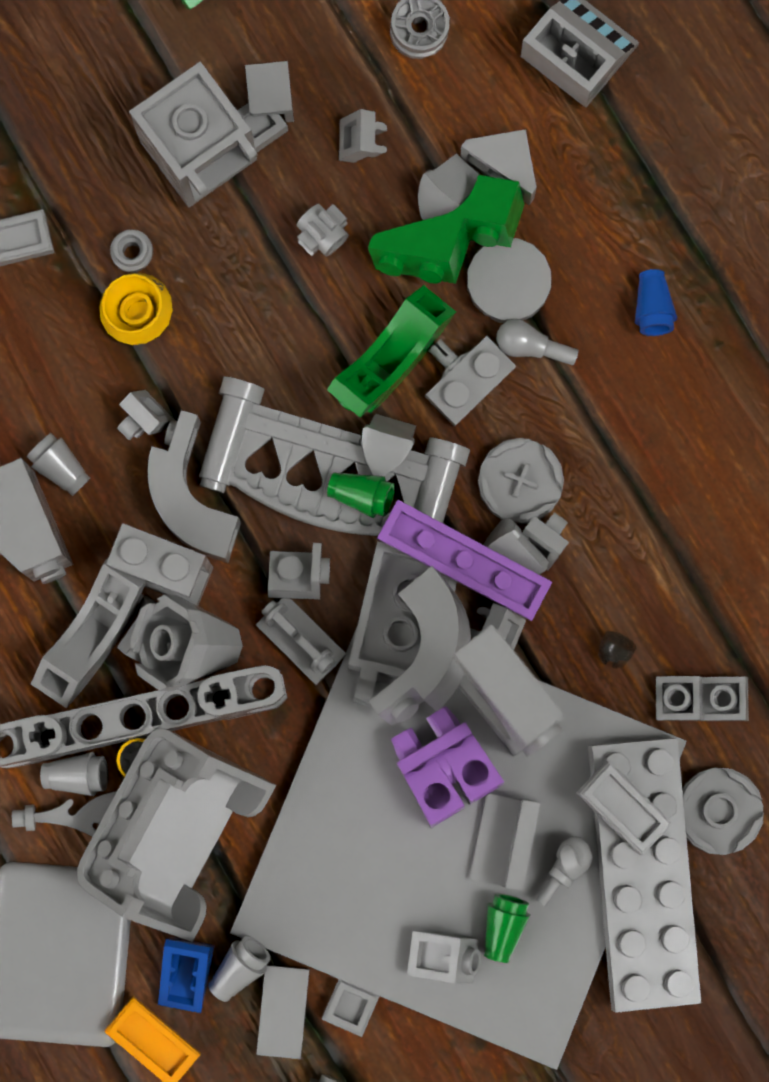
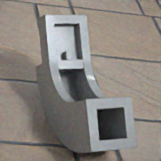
M181 410L178 421L171 420L166 431L164 444L169 445V450L166 451L151 446L148 460V483L151 497L164 523L183 544L209 558L229 563L241 522L237 516L202 505L190 493L187 485V466L201 421L198 415Z
M107 560L103 563L81 610L61 638L42 657L31 682V685L65 708L74 701L101 667L129 625L144 597L141 593L147 581L107 566Z
M433 566L398 593L416 617L420 627L421 642L418 654L412 665L401 676L369 701L377 714L391 726L412 717L417 712L419 704L423 701L427 702L435 711L440 709L453 695L465 673L453 656L471 641L469 620L461 600Z

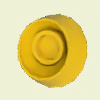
M140 272L125 274L112 281L104 291L99 306L100 320L107 333L118 342L130 345L145 344L159 337L169 325L173 312L171 296L165 285L154 276Z

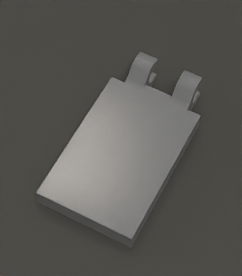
M378 541L348 664V669L360 671L353 703L365 706L371 705L369 701L372 699L376 682L390 685L412 665L418 654L421 642L420 627L416 617L398 593L430 568L393 547ZM439 573L455 592L457 582Z

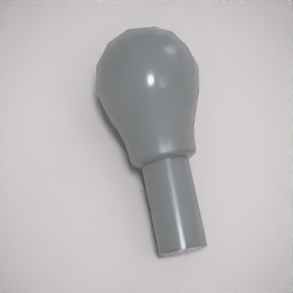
M521 319L508 320L497 331L496 340L498 347L504 354L511 357L542 358L545 356L573 366L578 356V349L548 340V336L540 333Z

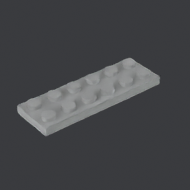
M678 738L588 745L591 776L605 761H610L672 822L667 830L642 856L633 850L594 811L611 1010L617 1013L700 1004L701 993Z

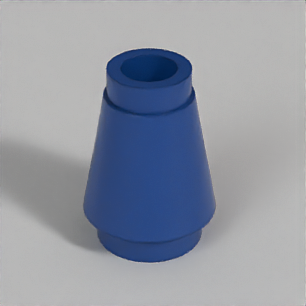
M658 269L643 271L639 274L640 282L638 285L635 324L639 326L640 333L646 336L668 334L674 330L677 314L665 279V273Z

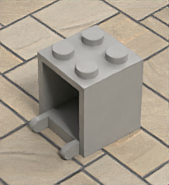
M201 61L129 111L141 144L188 208L257 160L258 154L255 150L252 130Z

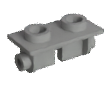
M281 598L277 603L272 601L262 610L264 617L256 626L315 685L347 655L292 599Z

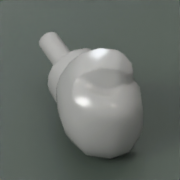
M571 836L561 843L556 853L557 860L548 873L552 878L536 899L544 907L560 884L569 888L574 880L589 869L593 855L589 844L581 837Z

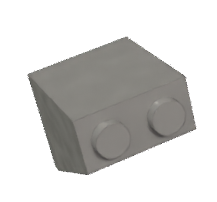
M20 458L0 467V554L32 581L35 582L40 579L42 584H47L65 576V568L74 564L35 472Z

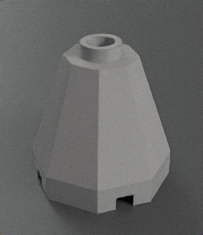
M163 595L157 598L159 600L158 603H148L141 607L130 639L133 653L140 654L142 664L135 663L137 675L159 691H174L238 662L243 647L239 629L229 622L178 595Z

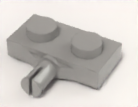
M488 336L470 352L459 357L440 339L428 352L446 370L441 380L425 397L455 427L516 368V365Z

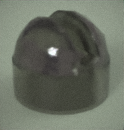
M607 631L599 644L598 656L604 665L610 660L612 661V668L618 669L624 667L631 660L636 651V645L628 637L618 632Z

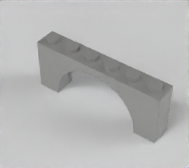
M492 624L454 654V660L465 672L458 687L513 756L522 750L528 757L562 731L556 722L563 718L565 714Z

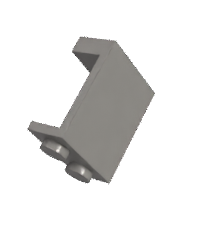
M123 523L106 563L109 567L147 581L145 584L146 588L164 595H178L197 606L200 603L214 568L206 555Z

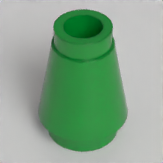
M334 472L331 475L327 488V497L334 498L336 501L371 518H374L376 515L385 517L391 507L394 496V483L387 482L385 476Z
M496 893L494 895L493 903H488L484 957L501 963H509L510 957L531 916L527 912L529 902L507 894Z

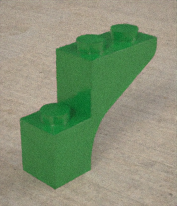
M478 175L472 192L455 210L444 215L376 233L371 238L368 246L375 269L389 276H400L403 274L420 277L422 280L433 284L441 282L456 284L470 241H475L485 247L499 245L511 248L525 205L519 181Z

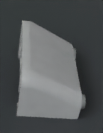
M163 728L157 729L150 733L143 742L81 857L77 867L78 884L122 918L193 942L206 915L205 899L192 888L232 812L247 818L256 816L266 806L276 785L262 776L176 733Z

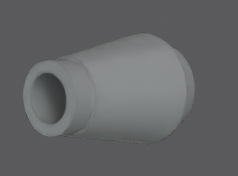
M49 433L26 456L33 463L31 468L67 491L71 496L76 494L91 479L85 473V470L63 438L57 439L52 433Z
M91 752L51 763H43L40 772L41 784L43 789L95 796L97 792L105 791L107 788V761L104 756H96Z
M248 936L243 937L241 941H234L214 974L213 979L208 984L211 993L219 1000L227 1002L266 973L267 964L270 961V955L266 948L259 941Z

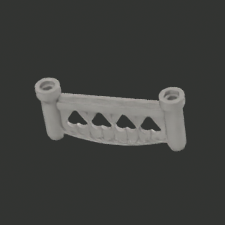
M224 376L219 390V394L223 396L199 474V477L202 478L199 486L224 493L226 486L231 485L261 504L295 520L343 533L378 536L390 515L389 513L385 517L376 515L374 518H371L336 501L334 498L327 497V488L331 475L334 472L343 473L354 462L358 474L373 475L364 456L362 435L261 406L264 388L240 379ZM273 438L281 466L280 475L277 478L269 479L264 476L262 471L257 474L249 473L246 469L247 459ZM429 438L424 454L411 450L398 467L384 476L387 482L393 476H397L405 504L443 523L459 468L466 467L470 449L449 441ZM314 450L322 477V486L316 491H309L304 487V484L299 486L290 485L287 482L289 470Z

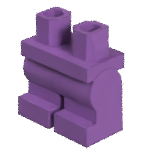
M446 706L426 718L437 736L436 740L423 747L412 728L406 729L391 739L396 755L400 760L397 762V765L431 828L465 808L453 784L458 782L470 805L504 785V780L470 731L466 722L460 724L457 717Z

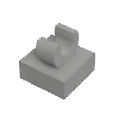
M360 109L340 119V161L355 163L367 156L377 157L387 152V147L375 144V135L387 131L386 124L375 122V111Z
M146 390L130 392L119 404L129 416L119 424L117 429L128 440H131L133 437L137 439L144 432L148 435L164 432L170 421L174 419Z
M555 512L546 524L534 516L522 532L549 561L546 570L552 567L569 543L560 536L562 530L569 522Z
M493 603L491 610L486 607L478 608L477 613L486 618L482 631L492 624L514 651L526 620L510 609ZM470 628L472 638H475L482 632Z

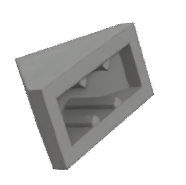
M526 129L465 140L461 146L460 157L466 163L485 176L519 181L524 202L528 205L531 204L535 197L536 182Z

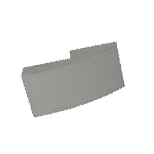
M656 677V720L749 721L748 677Z

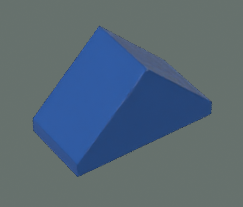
M176 937L166 939L163 951L158 1005L201 1013L215 945L197 941L191 942Z

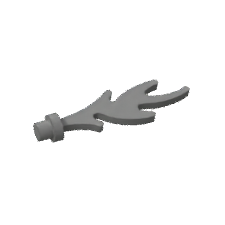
M117 791L94 798L85 804L75 815H70L68 812L74 803L73 799L67 800L57 808L38 813L35 812L34 804L25 805V809L12 810L13 828L26 827V831H35L36 822L59 824L80 830L93 837L96 831L93 828V823L100 824Z

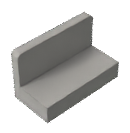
M494 794L486 796L470 872L471 880L523 891L540 803Z

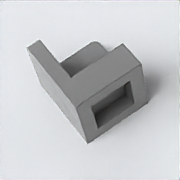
M288 61L245 65L251 116L284 114L286 122H294Z

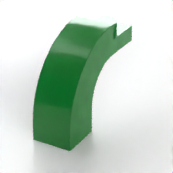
M423 285L405 299L375 342L360 358L334 378L327 391L336 397L344 408L353 411L357 416L361 417L367 411L371 414L390 396L424 357L456 314V311Z

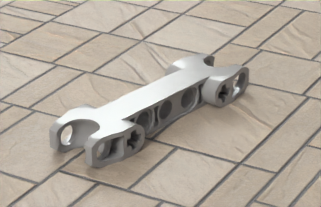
M258 666L215 675L206 680L189 683L174 691L157 690L51 715H38L0 724V741L7 736H10L13 740L12 753L6 758L0 756V767L6 769L57 759L68 754L126 742L131 739L144 738L161 728L175 731L214 721L230 720L278 708L288 698L283 675L280 673V670L271 666ZM262 678L273 680L275 689L270 697L263 700L254 698L252 688L257 680ZM218 691H224L228 695V699L224 700L225 705L218 706L213 701L218 696ZM176 696L185 697L189 703L187 715L180 720L170 719L166 712L168 702ZM132 706H141L146 713V720L140 728L129 730L124 723V714ZM91 715H97L102 722L101 734L95 739L87 740L81 732L82 722ZM49 730L55 732V739H49L50 745L44 744L42 737L48 736Z

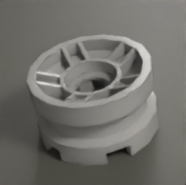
M401 0L398 2L392 13L390 37L395 48L401 54L411 59H423L434 56L444 46L449 32L450 17L446 7L440 0ZM423 20L427 22V30L423 33H417L412 28V23H422Z

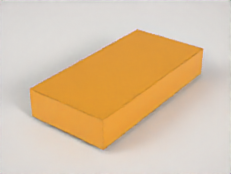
M135 996L128 1001L104 1030L108 1036L163 1082H178L201 1055L198 1049Z

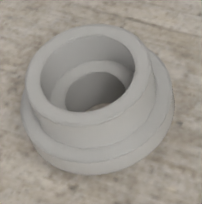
M133 229L125 230L113 239L110 254L114 264L119 269L125 272H138L150 263L153 256V246L150 239L143 232ZM129 246H137L140 252L135 258H127L125 250Z

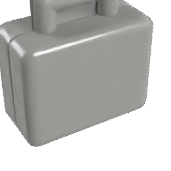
M8 862L0 868V1039L95 1047H110L116 1043L104 1030L123 1009L131 920L122 918L85 891L78 884L77 867Z

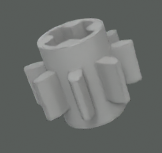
M316 204L297 222L296 226L302 231L297 236L299 239L298 243L311 256L320 250L327 257L334 253L348 238L349 234L343 229L348 224L346 221L348 218L334 204L327 210L320 204Z

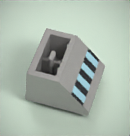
M560 0L544 14L524 38L521 57L586 108L636 49L639 42L586 0Z

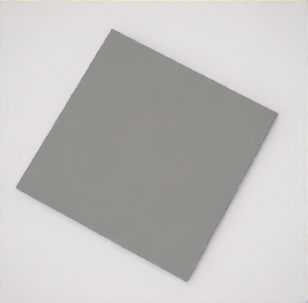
M355 630L346 652L347 655L344 657L230 934L240 938L245 936L252 937L259 941L266 949L557 1070L606 947L594 810L576 794L591 777L588 745L678 738L680 758L687 741L537 680L565 714L563 718L556 722L562 731L528 757L522 750L513 756L460 688L457 687L453 695L440 709L446 706L457 717L460 724L466 722L470 731L504 780L503 786L489 794L540 803L523 891L473 881L470 879V872L486 796L470 805L458 782L453 784L465 808L433 828L430 827L397 765V762L400 760L396 755L391 739L406 729L412 728L423 747L436 740L437 736L426 718L437 711L427 702L423 701L419 704V708L413 717L391 726L377 714L371 705L365 706L353 703L360 671L348 669L356 634ZM376 682L372 698L385 689L388 684ZM571 836L581 837L589 844L593 855L589 869L574 880L569 888L560 884L544 907L536 899L552 878L548 873L557 860L556 853L561 843ZM496 893L515 896L529 902L527 912L531 916L510 957L509 963H501L484 957L488 903H493ZM413 931L478 939L481 964L478 973L474 976L473 983L454 984L407 976Z

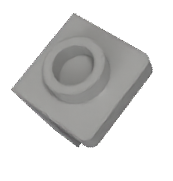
M313 543L312 553L270 551L268 598L320 600L321 584H329L330 558H322V543Z
M413 931L407 976L454 984L473 983L474 976L478 973L481 964L478 939Z

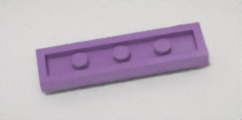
M397 500L377 537L379 541L428 567L433 566L439 573L510 609L529 621L533 620L552 584L550 580L400 500Z

